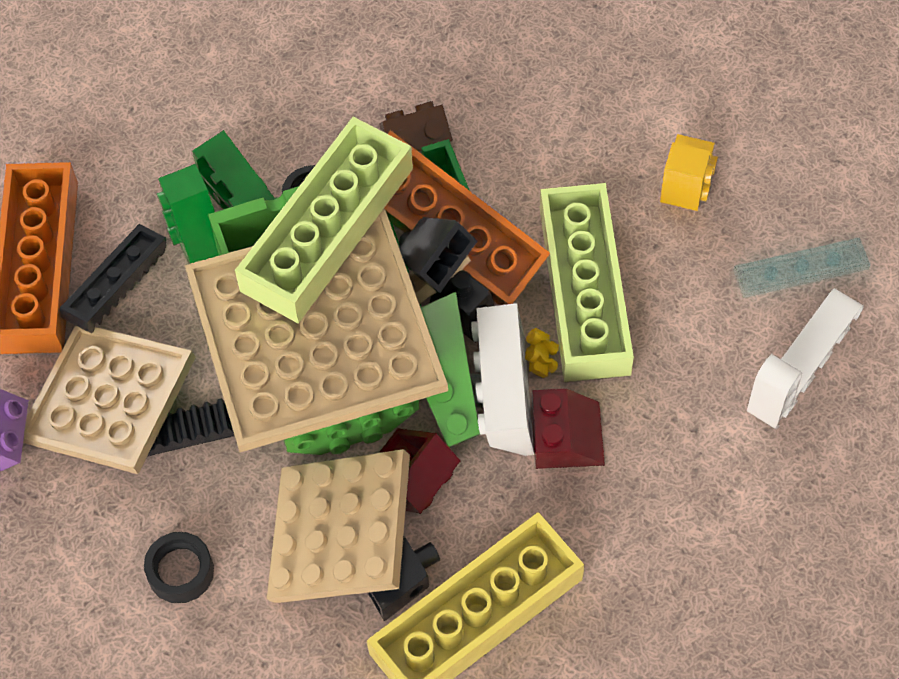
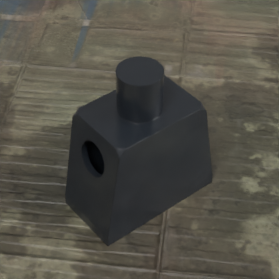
M423 217L411 232H404L400 236L399 249L405 265L432 289L440 293L475 246L477 240L456 220Z
M462 270L457 272L448 281L440 293L436 292L431 296L429 304L456 292L463 334L473 341L471 322L477 321L476 308L494 306L491 292L472 278L470 273Z
M403 536L399 589L368 592L383 621L389 619L429 587V577L425 569L440 561V556L431 542L413 551L406 537Z

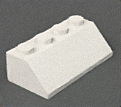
M516 303L476 308L477 321L471 322L473 341L479 342V351L474 352L475 371L481 372L482 382L476 383L478 403H483L484 413L478 414L480 435L486 434L490 447L524 456L535 455L527 360L525 359V336L518 305Z

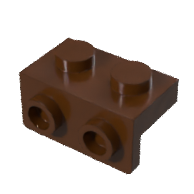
M433 101L415 106L416 112L404 115L403 110L385 114L386 120L379 123L380 129H383L384 133L388 134L391 130L417 151H421V147L449 139L450 142L453 141L443 104L434 106Z

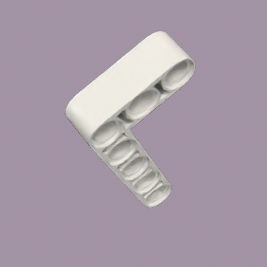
M834 288L784 356L779 359L771 354L763 363L754 381L747 412L771 427L778 429L780 426L778 423L782 416L786 418L798 401L796 399L799 393H804L816 377L814 374L817 368L824 366L833 353L832 349L835 343L839 344L850 330L849 326L852 320L858 319L864 305Z

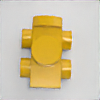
M534 328L526 336V341L531 345L526 348L525 359L529 362L530 372L545 378L548 376V372L554 373L558 368V362L549 358V354L555 355L559 350V345L554 341H550L549 334Z

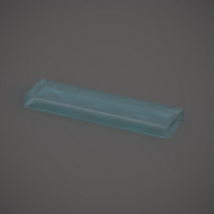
M855 238L736 265L733 271L743 298L868 270L870 262L860 238Z

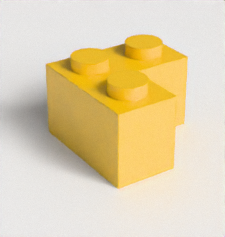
M677 134L675 143L672 142L664 169L660 197L661 203L698 211L700 200L707 202L711 178L715 173L718 156H713L714 142Z

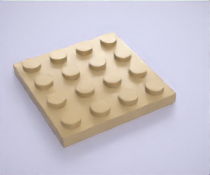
M75 325L26 418L23 443L139 474L196 358L192 350L97 327L94 328V332L91 334Z
M404 449L283 467L281 469L267 599L269 601L282 603L399 589L410 455Z

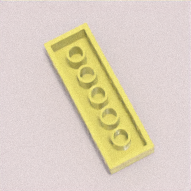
M537 512L367 640L369 655L389 679H454L582 581L584 564L541 514Z

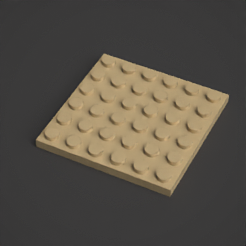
M385 209L382 210L299 324L240 292L235 269L252 247L185 265L239 452L448 391L445 375Z

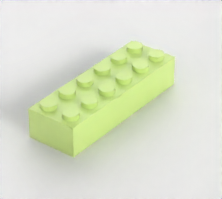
M352 117L235 269L240 292L299 324L413 170L411 146Z
M606 183L540 189V216L545 249L550 252V255L547 257V265L564 382L631 376L634 356Z

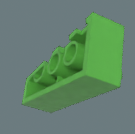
M456 292L421 307L448 384L447 392L433 395L426 399L449 448L480 435Z

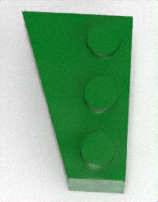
M224 130L192 150L195 164L208 189L209 195L223 210L259 198H264L265 200L277 199V197L274 198L265 182L256 174Z
M196 164L158 178L161 192L156 193L162 207L161 212L172 244L174 246L180 244L188 264L219 256L208 214L214 213L215 210L208 189Z

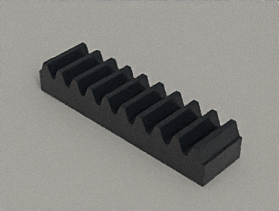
M138 224L60 307L61 318L92 334L95 324L100 325L102 323L103 315L109 316L111 307L116 308L118 306L119 298L124 299L126 297L127 289L132 291L135 281L140 282L143 272L146 274L149 272L150 264L155 266L158 256L162 257L165 253L166 237Z
M221 398L217 400L216 404L204 402L203 407L191 405L187 411L178 408L174 414L169 412L148 456L235 436L225 401Z

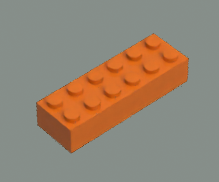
M389 131L388 135L408 144L394 132ZM411 146L413 170L384 208L389 221L403 232H411L423 217L458 221L477 240V243L468 254L471 261L463 268V271L470 273L472 278L487 288L492 294L493 301L498 305L513 304L550 255V252Z
M71 162L6 164L0 217V354L61 353L64 348L66 320L61 318L60 307L67 301L69 296L78 181Z

